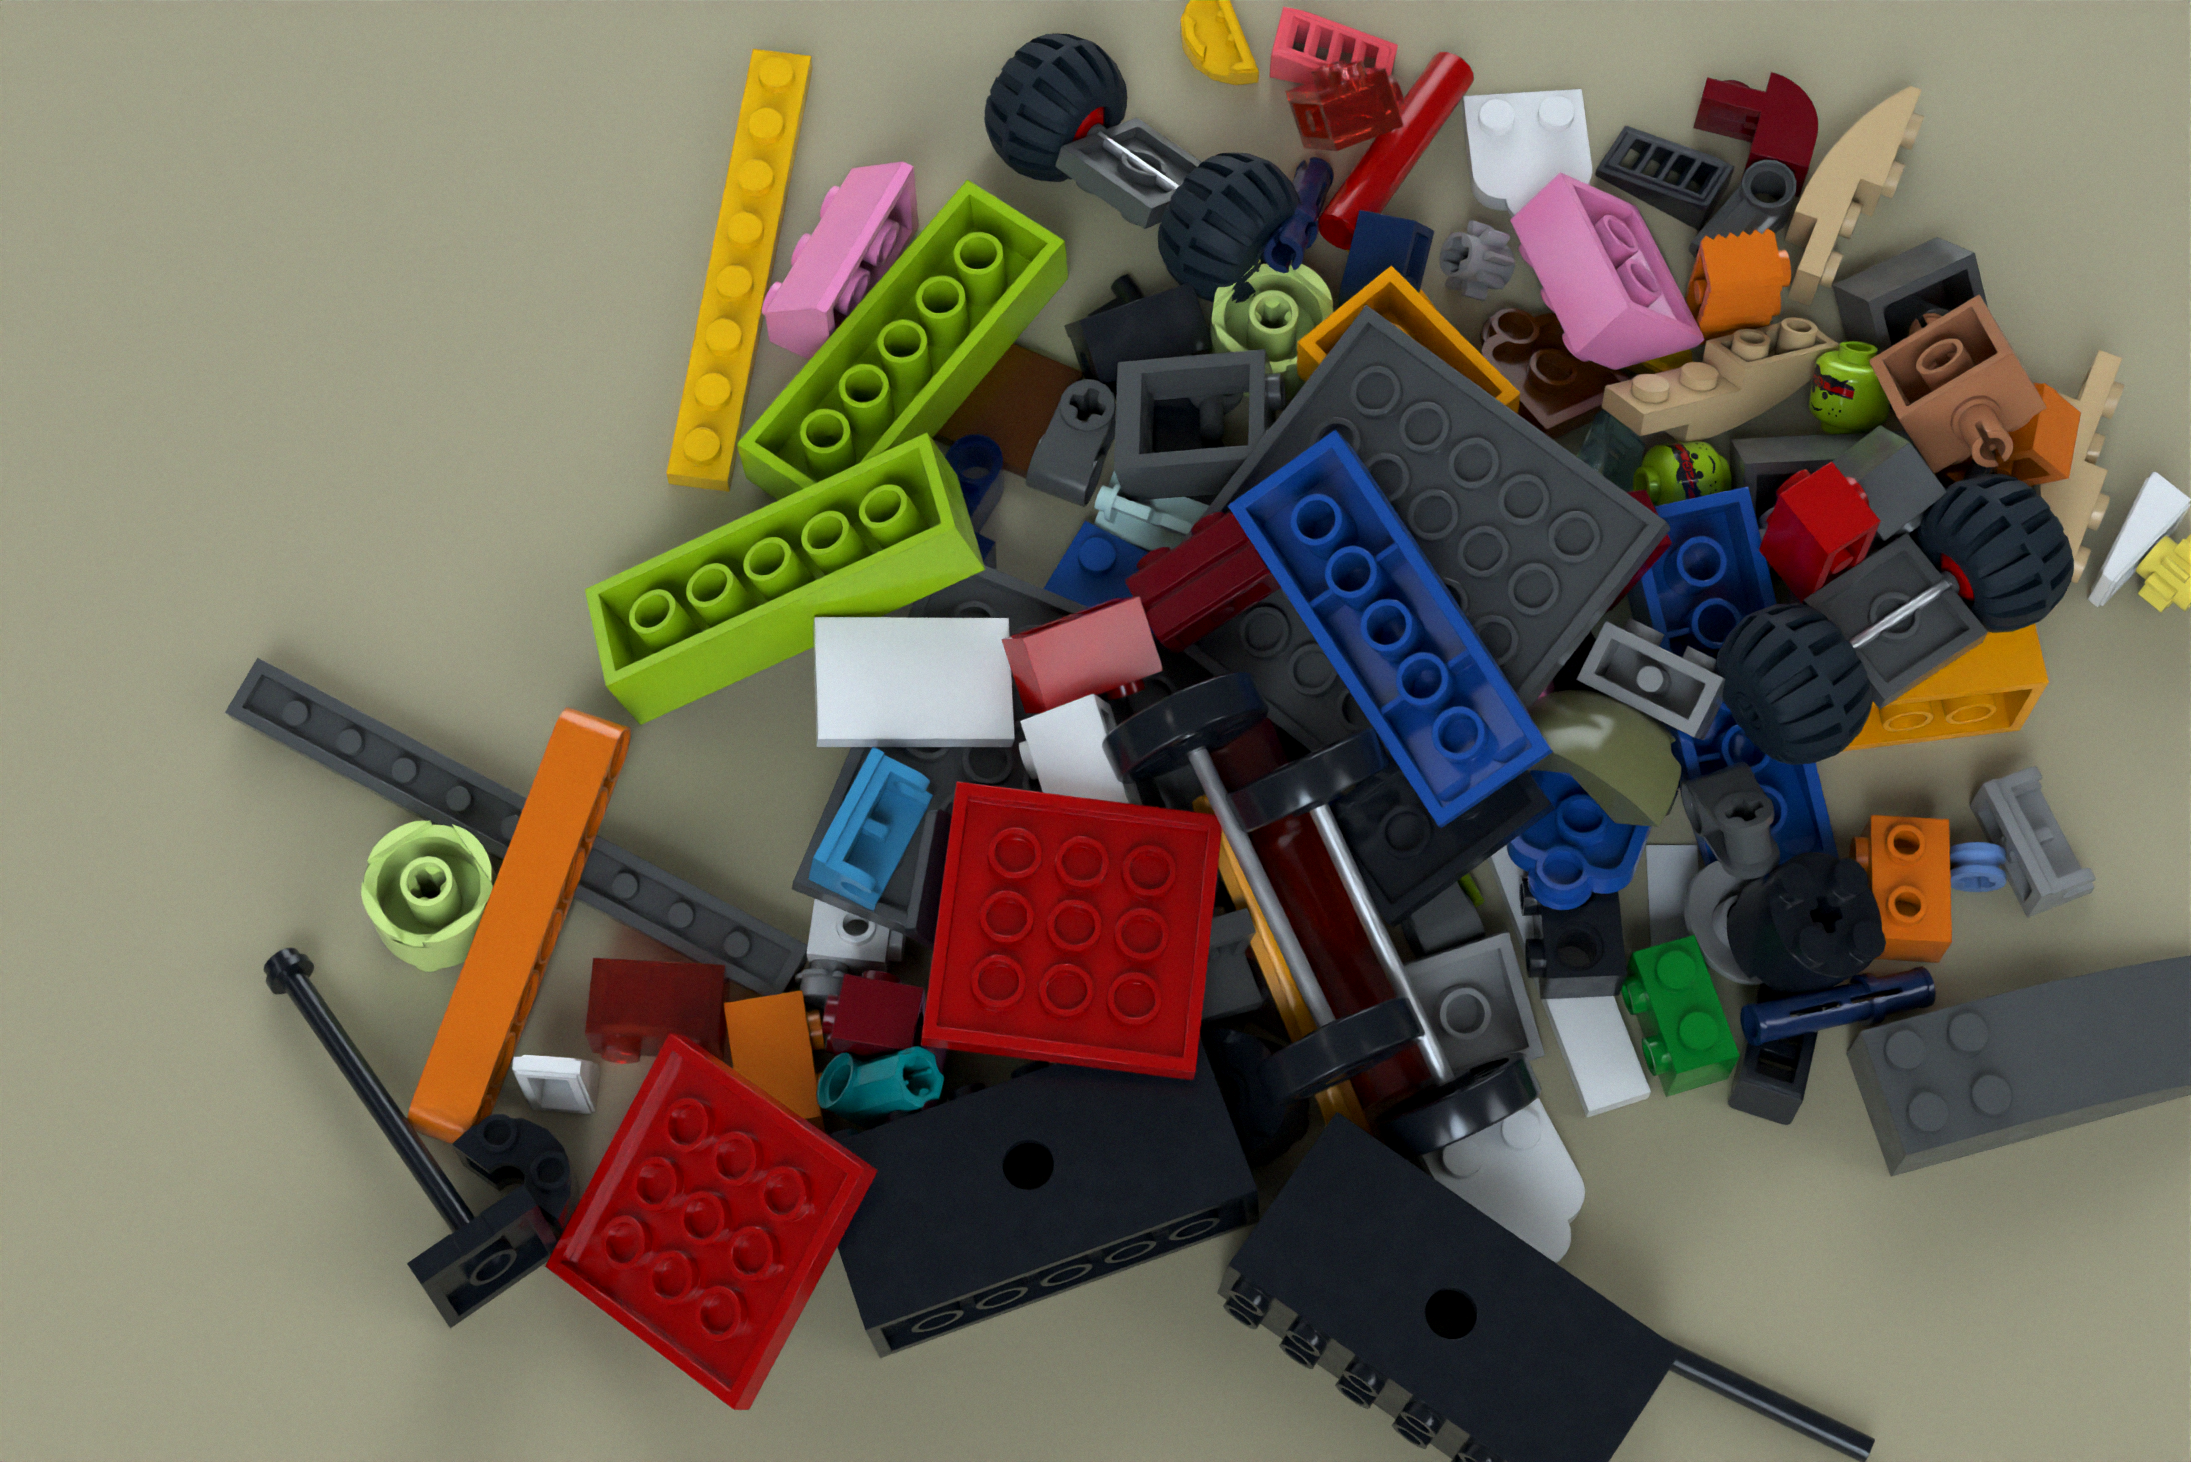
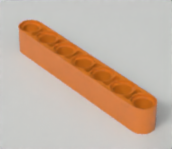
M568 707L560 714L412 1098L407 1120L417 1133L452 1144L472 1126L480 1124L484 1118L492 1115L625 762L631 740L630 727Z

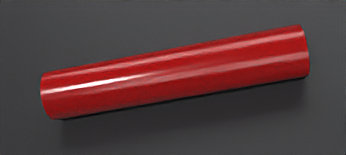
M1439 52L1431 59L1317 220L1320 226L1319 232L1327 242L1337 248L1350 250L1359 210L1381 214L1472 85L1474 73L1462 58L1449 52Z

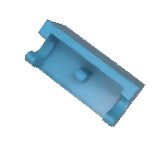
M872 747L817 849L812 860L808 878L873 912L933 798V795L926 791L930 783L926 776L884 755L885 752L875 747Z

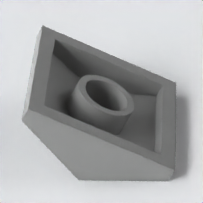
M1504 930L1402 964L1453 1074L1510 1053L1521 1052L1526 1054L1529 1061L1545 1056L1509 931ZM1383 971L1388 1000L1396 998ZM1416 1044L1404 1051L1403 1054L1417 1090L1420 1091L1435 1083L1418 1045Z

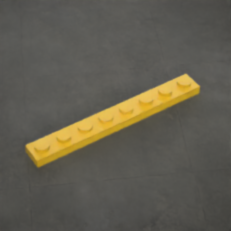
M752 49L666 472L668 483L672 485L730 492L738 452L737 443L740 441L764 319L762 307L770 289L812 75V59L808 55Z

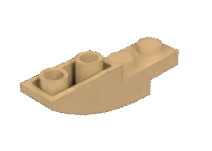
M1909 86L1884 100L1855 123L1839 139L1818 166L1798 202L1784 240L1805 248L1788 299L1811 306L1819 285L1830 289L1844 255L1833 251L1838 236L1850 239L1860 213L1872 217L1880 195L1893 198L1905 164L1894 161L1899 147L1912 150L1924 119L1923 115L1914 113L1922 91L1921 89Z
M1797 317L1786 318L1781 323L1756 329H1740L1734 334L1707 340L1702 362H1689L1680 368L1656 374H1640L1631 380L1606 385L1602 408L1639 436L1665 431L1679 442L1705 440L1755 418L1791 396L1813 379L1817 358L1826 352L1839 350L1840 344L1819 331L1813 322Z
M2098 350L2083 379L2076 399L2058 393L2081 412L2069 479L2030 486L2036 491V495L2041 496L2051 507L2050 510L2054 516L2058 517L2064 528L2063 532L2068 537L2074 558V572L2071 582L2076 584L2080 579L2091 548L2080 545L2086 528L2094 531L2098 529L2110 500V496L2100 493L2108 470L2095 465L2103 446L2105 435L2095 431L2101 416L2108 419L2112 418L2124 389V384L2114 381L2122 358L2102 350Z

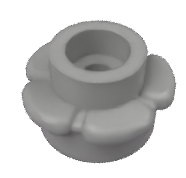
M816 959L810 962L809 969L797 973L795 982L800 985V990L803 992L805 1006L825 1010L829 994L840 995L844 974L849 973V966L835 960Z

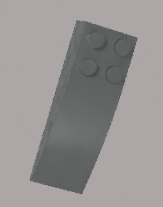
M2191 955L2108 969L2047 982L1861 1031L1848 1051L1847 1057L1890 1176H1896L2191 1095Z

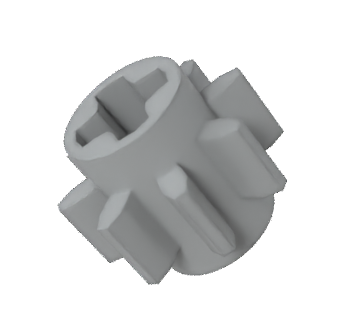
M1473 220L1468 223L1467 233L1452 232L1441 248L1439 259L1443 273L1449 276L1445 282L1446 288L1460 291L1463 296L1480 301L1486 300L1488 288L1503 290L1511 279L1515 268L1513 251L1506 246L1510 238L1509 234L1494 230L1492 226Z

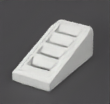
M2152 472L2150 477L2146 478L2091 587V594L2088 600L2096 607L2103 606L2135 573L2141 561L2166 535L2170 537L2175 532L2191 505L2189 504L2191 499L2160 474Z
M535 1055L514 1057L512 1070L532 1110L591 1114L596 1111L600 1079L598 1064L576 1058Z

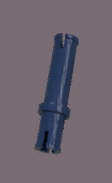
M1310 157L1309 165H1307L1304 159L1296 168L1292 183L1302 204L1298 203L1295 214L1284 220L1274 230L1264 249L1265 261L1275 271L1288 273L1290 264L1293 270L1298 269L1303 262L1305 250L1310 248L1317 238L1320 227L1317 219L1334 179L1333 169L1325 160Z
M1923 966L1876 977L1871 973L1854 975L1848 984L1814 992L1800 993L1759 1004H1747L1741 1009L1740 1022L1748 1043L1752 1046H1758L1768 1041L1818 1032L1823 1029L1859 1022L1863 1026L1880 1024L1886 1015L1932 1006L1936 998V990L1931 974ZM1879 995H1885V996H1883V997L1874 998V999H1871V1000H1868V1001H1864V1002H1859V1003H1855V1004L1852 1003V1002L1860 1001V1000H1863V999H1866V998H1870V997H1875V996H1879ZM1821 1008H1824V1009H1825V1010H1823V1011L1814 1012V1013H1810V1014H1805V1015H1801V1016H1796V1017H1791V1016H1790V1015L1799 1014V1013H1803V1012H1808V1011H1812V1010H1817V1009H1821Z

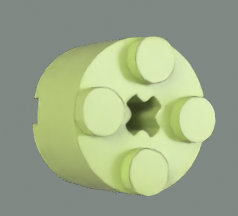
M1261 264L1260 271L1255 272L1246 280L1256 291L1255 296L1252 294L1246 301L1235 303L1236 300L1232 301V295L1235 292L1232 289L1235 284L1217 288L1211 312L1210 337L1213 346L1209 347V354L1265 349L1273 373L1282 372L1287 401V399L1294 398L1305 384L1297 375V342L1334 312L1333 300L1327 284L1309 267L1301 264L1298 269L1293 270L1290 264L1289 272L1282 273L1275 271L1268 264ZM1249 392L1243 393V395L1249 397Z
M414 821L392 830L373 847L367 860L368 866L361 886V896L365 909L385 946L395 956L414 965L417 969L425 972H434L441 968L465 962L497 876L483 845L466 829L453 824V827L432 824L431 821ZM435 890L438 894L437 897L429 899L425 896L428 892Z

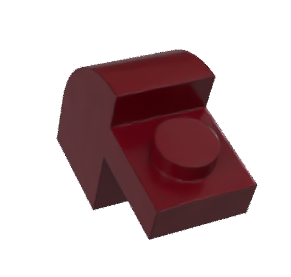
M1774 72L1770 74L1765 91L1750 88L1748 85L1736 80L1721 81L1707 77L1693 128L1750 142L1751 145L1743 175L1747 168L1755 162L1762 160H1775L1785 164L1795 176L1797 181L1795 197H1799L1810 167L1818 135L1817 112L1806 92L1792 80Z

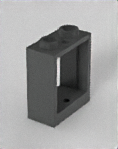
M1265 349L1118 362L1114 471L1126 499L1130 501L1219 494L1275 423L1276 411L1285 410L1286 389L1282 372L1273 373ZM1249 392L1248 445L1153 453L1154 400Z

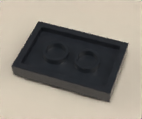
M1394 759L1390 761L1386 769L1367 778L1329 806L1375 906L1387 923L1394 928L1556 809L1529 771L1526 770L1459 817L1440 828Z

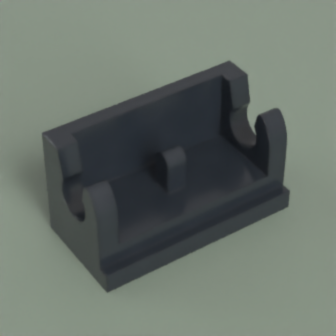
M1189 283L1064 325L1067 335L1071 339L1084 378L1096 380L1102 384L1117 380L1118 362L1182 357L1213 346L1195 289Z

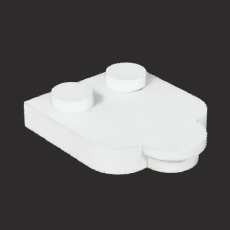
M1582 89L1463 96L1461 112L1470 186L1474 197L1483 206L1498 211L1507 210L1510 216L1514 217L1560 172L1590 185L1592 161Z
M1539 1098L1513 1115L1476 1134L1436 1151L1418 1156L1425 1173L1556 1264L1567 1253L1571 1242L1569 1224L1576 1218L1585 1198V1187L1576 1166Z

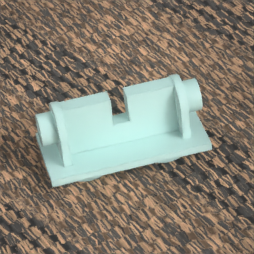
M1114 471L1108 487L1103 485L1097 495L1094 508L1099 510L1094 525L1149 551L1160 547H1170L1172 550L1183 541L1193 525L1209 506L1187 497L1130 501L1125 498Z

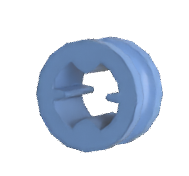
M1967 842L1950 847V864L1954 866V869L1950 870L1951 887L1965 892H1989L2004 887L2007 883V875L1999 866L2006 861L2005 849L1999 845L1986 842Z

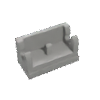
M2037 766L1983 783L1970 804V808L1988 843L1999 845L2005 849L2006 861L2000 866L2005 871L2007 880L2027 918L2090 894L2095 888L2092 882L2096 880L2090 868L2082 869L2045 800L2040 790L2042 786L2039 782L2043 777Z

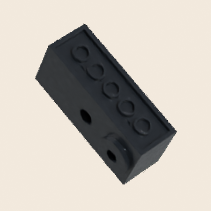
M1200 1037L1194 1080L1061 1063L1049 1065V1062L1034 1061L1015 1069L1010 1074V1080L986 1088L984 1083L969 1084L951 1092L947 1096L948 1102L923 1111L921 1108L911 1111L896 1110L883 1118L884 1125L858 1133L857 1129L849 1128L829 1134L828 1136L878 1170L837 1247L865 1331L879 1357H886L1258 1223V1190ZM1042 1173L1050 1176L1045 1184L1035 1189L1025 1190L1016 1187L1021 1179L1030 1174Z
M1338 1112L1332 1117L1233 1257L1217 1294L1226 1299L1223 1305L1224 1309L1240 1323L1251 1329H1257L1260 1324L1283 1339L1279 1347L1291 1359L1309 1369H1313L1317 1363L1339 1379L1335 1386L1349 1400L1366 1409L1375 1404L1395 1419L1392 1427L1403 1438L1422 1449H1426L1430 1443L1452 1459L1451 1462H1609L1682 1351ZM1436 1315L1448 1320L1454 1327L1458 1339H1446L1434 1333L1426 1321V1316Z

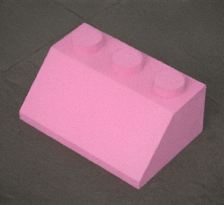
M902 161L852 168L841 187L833 186L829 190L821 206L820 222L812 235L805 233L800 238L792 255V268L783 283L776 281L765 297L762 314L766 318L769 342L810 360L903 254L919 227L914 166Z
M1560 172L1510 219L1521 242L1518 246L1519 252L1523 259L1534 269L1543 287L1540 290V295L1545 304L1556 313L1564 330L1562 340L1567 349L1577 359L1583 362L1590 360L1617 370L1697 347L1705 340L1637 206Z

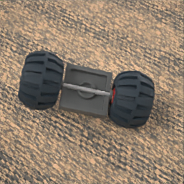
M1045 34L1024 44L1015 52L1013 58H1009L1001 69V74L999 77H996L990 89L991 95L986 100L984 110V122L992 146L1010 168L1021 175L1039 181L1062 182L1068 178L1070 180L1073 179L1082 190L1098 196L1117 209L1125 220L1144 229L1161 223L1158 230V248L1166 268L1179 285L1189 283L1193 286L1197 297L1214 302L1215 292L1218 287H1228L1233 284L1235 286L1232 290H1235L1232 295V301L1236 300L1235 303L1246 301L1256 292L1253 286L1246 280L1255 272L1260 271L1261 264H1267L1264 257V249L1270 236L1284 220L1295 214L1298 203L1302 204L1293 183L1278 166L1249 153L1234 152L1220 153L1201 162L1138 118L1121 123L1125 117L1128 99L1125 81L1117 64L1101 47L1092 41L1071 34Z
M1979 474L1960 480L1945 488L1947 493L1927 508L1918 526L1916 543L1906 533L1805 598L1802 604H1775L1743 618L1726 637L1718 652L1715 665L1717 675L1726 679L1722 698L1727 708L1732 712V717L1738 726L1744 730L1745 735L1754 745L1759 746L1762 752L1778 762L1791 765L1819 762L1843 751L1862 731L1869 717L1872 702L1879 709H1882L1981 644L1988 632H2013L2044 619L2064 597L2074 572V558L2068 537L2064 534V528L2058 517L2054 516L2050 510L2051 507L2041 496H2037L2036 491L2023 481L2005 474Z

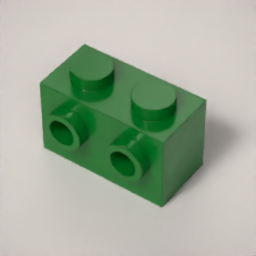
M1695 935L1632 952L1626 967L1627 977L1621 989V994L1628 1012L1631 1015L1636 1014L1644 1035V1038H1642V1050L1646 1064L1653 1076H1659L1665 1096L1668 1097L1728 1079L1740 1055Z

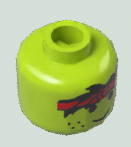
M1845 341L1840 344L1839 350L1826 352L1817 358L1809 398V411L1816 419L1821 421V428L1830 434L1866 433L1887 420L1890 402L1869 362L1870 359L1877 356L1878 349L1875 346L1864 342Z
M1698 440L1660 443L1648 450L1642 461V466L1636 469L1633 476V490L1646 489L1655 507L1731 490V473L1727 460L1722 455H1719L1709 443Z

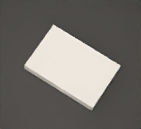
M815 617L813 623L816 746L1012 747L1014 742L1011 668L1001 640L1010 637L1009 618Z

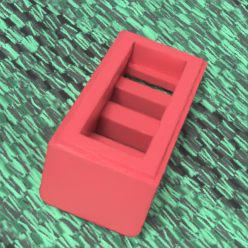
M1283 6L1271 54L1269 77L1385 101L1398 45L1315 14ZM1294 42L1305 44L1304 51L1300 52L1293 49ZM1318 47L1329 49L1326 61L1316 57ZM1342 52L1353 54L1349 69L1339 66ZM1365 57L1376 59L1372 77L1361 74Z

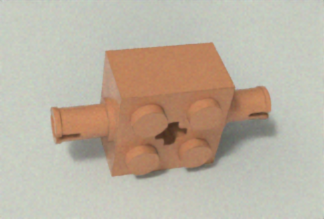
M1979 294L1944 316L1936 313L1924 314L1923 317L1928 324L1924 328H1922L1918 319H1915L1909 328V336L1869 360L1898 420L1933 474L1949 465L1959 464L1967 460L1971 455L1973 460L1980 466H1999L1992 451L1997 449L2004 462L2009 459L2013 452V442L2007 432L2023 427L2030 421L2032 416L2047 408L2014 349Z

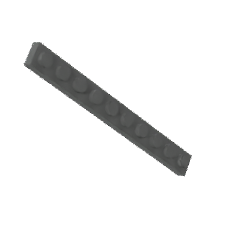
M259 658L256 659L225 711L229 717L425 821L453 827V824L466 829L479 840L488 854L501 861L504 860L527 798ZM598 835L596 836L573 897L575 900L760 997L791 991L795 984L796 974L802 971L808 960L806 954L807 944Z

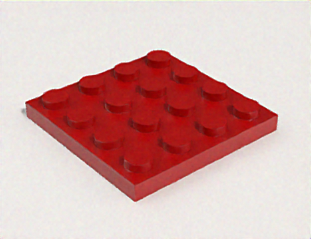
M957 781L921 1046L1194 1080L1222 827L1216 815Z
M669 1033L545 1267L733 1410H749L878 1170L685 1035Z

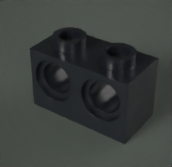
M1520 877L1519 899L1522 916H1532L1534 938L1526 939L1525 943L1526 971L1528 978L1539 979L1540 1000L1619 996L1627 977L1618 891L1609 894L1592 892L1589 899L1579 907L1569 910H1556L1539 903L1529 890L1528 877ZM1567 946L1577 947L1586 953L1590 963L1580 967L1571 966L1560 958L1558 950Z

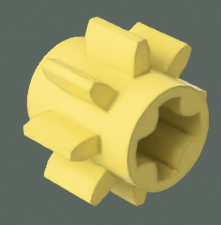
M2191 534L2186 539H2182L2179 544L2166 535L2153 547L2135 570L2146 580L2138 595L2160 613L2166 607L2169 608L2172 603L2176 604L2184 612L2191 607Z

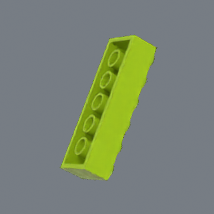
M967 179L737 443L746 479L777 500H780L928 432L930 437L933 438L1068 280L1065 240Z
M927 432L585 589L605 685L634 719L642 725L813 648V623L815 617H882L984 571L985 566L957 474Z

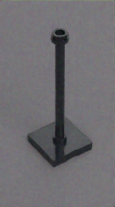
M296 948L283 949L270 957L263 969L267 975V986L274 994L287 993L452 1231V1234L447 1235L407 1263L443 1319L452 1328L548 1262L558 1241L538 1205L523 1184L475 1217L309 979L314 970V964L305 954H300Z

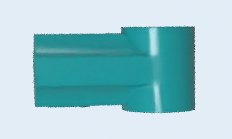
M919 1046L866 1061L849 1053H841L831 1060L821 1075L816 1094L817 1102L821 1108L870 1130L884 1125L883 1118L896 1110L911 1111L919 1109L926 1102L939 1099L944 1076L936 1065L935 1054Z

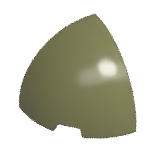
M1564 690L1537 699L1528 710V713L1553 752L1527 770L1570 773L1615 823L1659 827L1674 799L1681 776V765L1671 752V743L1676 741L1674 735L1658 719L1602 692Z

